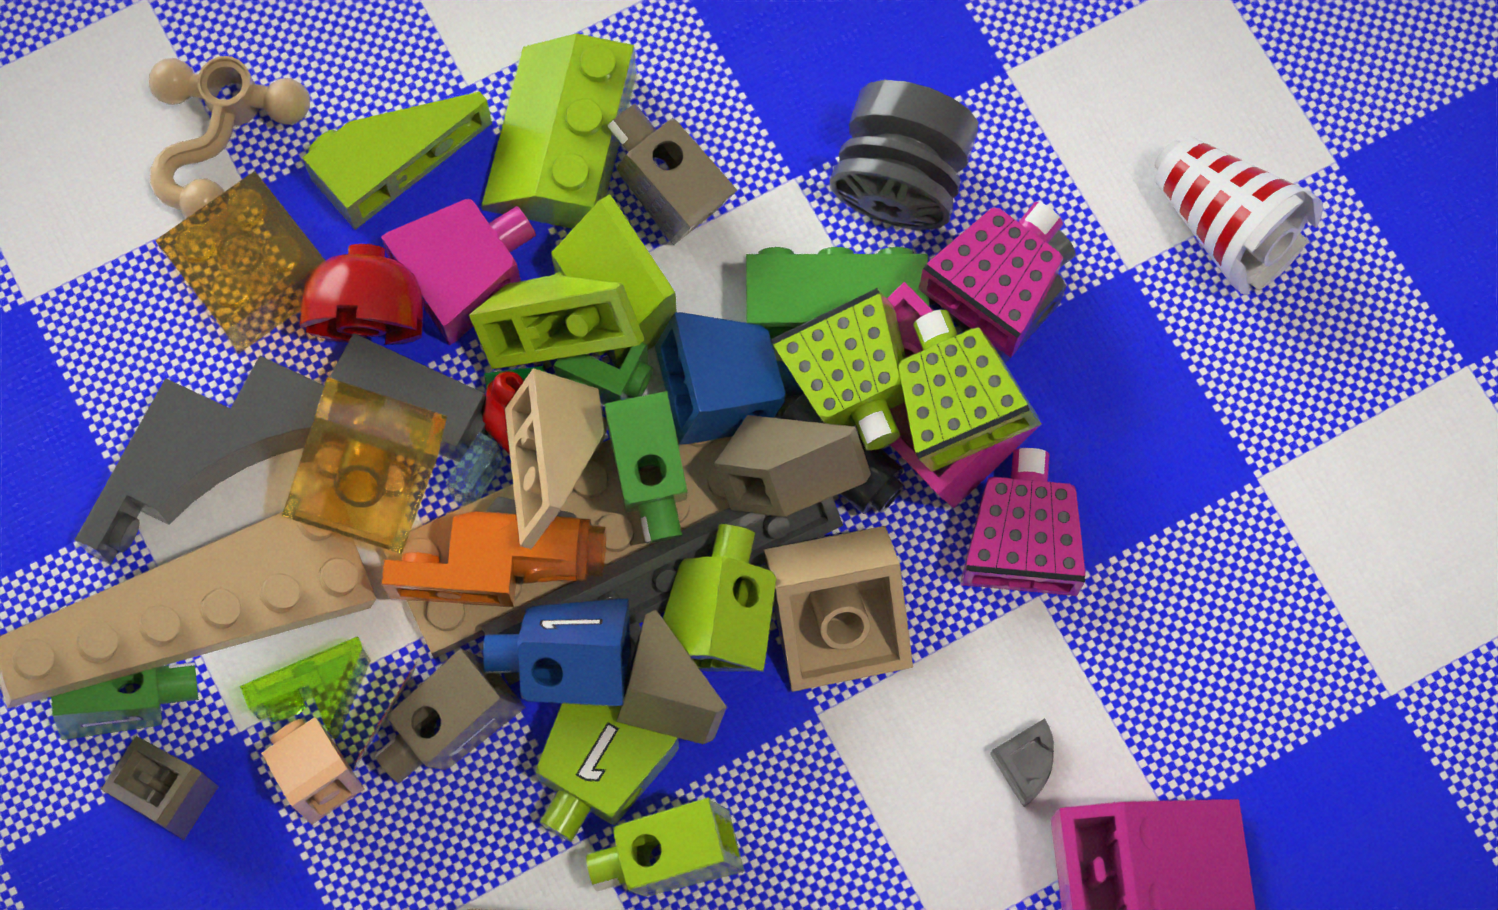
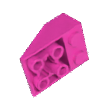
M1239 799L1127 801L1059 808L1050 819L1062 910H1256Z

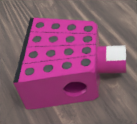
M1034 202L1019 222L1000 208H991L924 266L918 290L971 329L980 328L995 347L1011 358L1017 351L1058 275L1063 256L1048 243L1062 227L1063 222L1053 209L1041 202Z
M1036 448L1016 449L1013 451L1011 478H988L966 557L961 585L1077 596L1085 583V564L1076 488L1071 484L1048 482L1050 454L1047 451Z

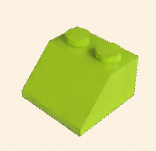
M611 194L600 199L551 252L555 271L554 275L622 283L645 340L643 343L647 344L648 350L656 345L674 312H677L676 293ZM631 347L595 352V354L599 357L607 353L616 368L622 366Z

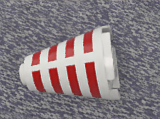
M1189 137L1181 142L1179 140L1172 141L1161 151L1155 162V168L1157 169L1155 183L1230 284L1241 294H1250L1248 284H1251L1259 291L1282 274L1309 242L1301 234L1307 221L1315 228H1317L1323 213V202L1315 194L1194 137Z

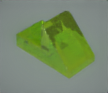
M357 636L243 684L240 688L248 709L259 720L269 717L271 722L282 721L299 714L306 708L304 701L314 698L327 731L336 740L343 728L371 659L367 649Z

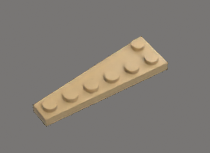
M335 490L321 494L1 635L0 688L7 709L371 608L376 601V597Z

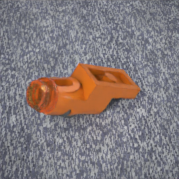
M498 497L486 512L474 511L453 517L448 564L440 563L438 556L419 552L402 554V561L384 559L382 586L390 599L514 607L517 576L524 577L523 583L525 584L557 580L586 582L588 576H603L607 529L606 526H592L591 519L576 518L574 513L560 510L533 548H525L520 546L515 500Z

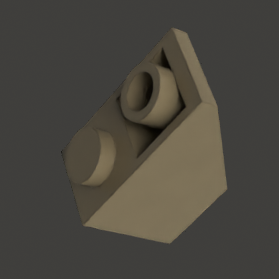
M752 415L746 416L714 463L731 510L786 517L866 483L871 475L856 427Z

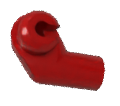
M504 371L499 373L488 384L482 419L485 423V430L510 455L505 408L524 380L515 372Z

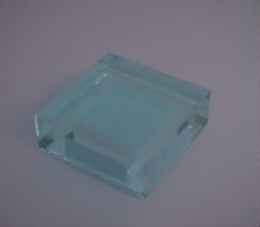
M480 432L478 433L446 482L453 500L466 506L481 498L503 464L502 455L496 441Z

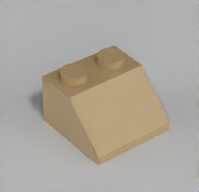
M886 526L764 549L767 570L773 571L776 577L773 607L792 692L913 668L900 563Z

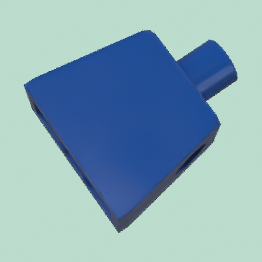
M674 312L655 345L679 444H692L732 437L747 415L774 418L785 402V397H800L804 393L784 361L776 360L769 331L762 325Z

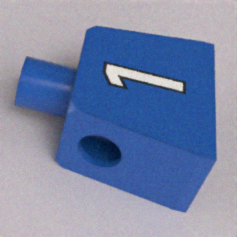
M629 599L532 606L526 609L519 634L485 635L483 660L485 673L519 672L521 697L526 701L623 706L632 658Z

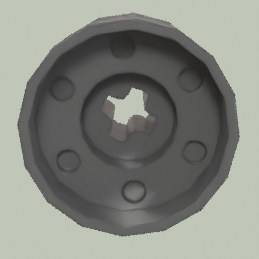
M881 80L868 83L859 92L849 122V134L852 138L841 145L839 163L834 166L830 178L831 191L841 202L872 219L901 228L918 230L941 228L950 220L953 210V198L958 195L960 189V177L957 173L968 164L978 134V120L968 108L957 100L932 88L907 81Z

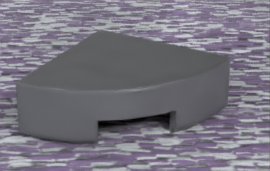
M1045 718L993 749L990 753L1023 807L1032 802L1042 791L1053 766L1054 740Z

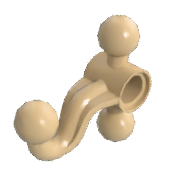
M219 56L209 60L201 68L199 74H195L187 63L176 58L163 59L155 64L149 74V88L159 101L173 105L181 104L190 97L202 98L212 115L208 130L203 136L172 144L156 156L150 169V184L154 194L165 205L181 210L183 216L195 224L211 225L221 219L226 210L227 198L223 188L216 182L208 179H195L185 187L179 186L174 180L175 171L181 166L203 162L217 156L227 146L233 127L250 122L257 115L259 109H265L268 116L283 125L295 124L302 120L310 108V95L307 88L291 78L278 79L269 86L255 84L247 67L239 59L231 56ZM231 83L242 85L240 92L235 97L228 100L217 98L219 91L224 86Z

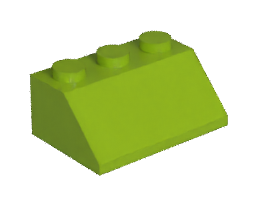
M575 33L523 47L482 201V210L504 214L518 206L528 220L573 229L600 199L607 196L620 141L608 128V124L629 108L637 76L634 45Z

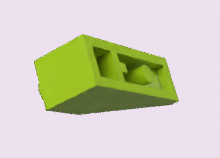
M479 91L349 121L337 131L329 130L320 135L311 144L309 153L303 156L302 159L313 183L356 230L490 126L492 119L488 101Z
M551 275L508 283L469 314L492 369L638 346L645 340L622 283Z

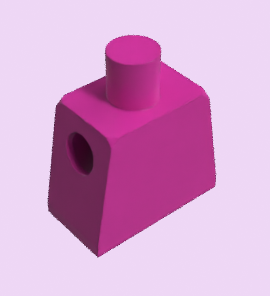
M464 199L391 230L381 236L388 258L402 263L414 274L421 289L423 308L448 344L451 345L473 327L469 314L506 284L521 281L517 263L510 252L534 238L536 234L529 220L518 206H515L489 223L473 200Z

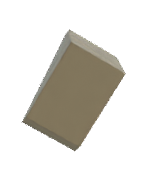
M654 610L645 615L634 648L624 704L620 706L617 722L706 744L715 739L727 706L657 610Z
M136 736L101 790L182 840H185L219 786L195 767Z

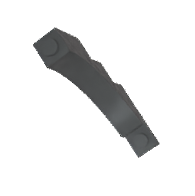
M353 333L326 385H322L259 356L231 408L165 378L75 540L89 555L111 565L118 551L125 552L134 541L139 529L140 522L137 517L140 511L170 525L194 501L220 482L261 461L308 446L336 442L373 441L406 445L431 451L463 463L470 448L479 450L488 436L482 419L485 393Z

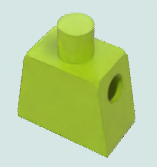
M720 524L717 530L712 557L687 558L681 562L663 616L665 623L702 671L764 670L776 577L771 570L749 564L755 532L743 527Z

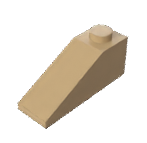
M534 368L505 408L520 546L529 549L533 548L562 509L592 454L601 446L607 429L606 418L602 416L598 388Z

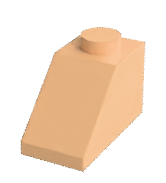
M316 717L307 723L303 719H298L285 725L271 737L270 741L273 745L261 753L291 806L311 825L365 790L326 729Z

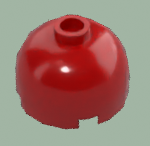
M372 244L350 245L348 247V254L333 256L316 267L305 284L301 301L300 327L307 326L306 333L312 336L348 343L353 333L363 338L386 334L385 345L414 342L422 338L423 305L418 282L414 274L406 266L397 260L386 258L385 249L381 246Z

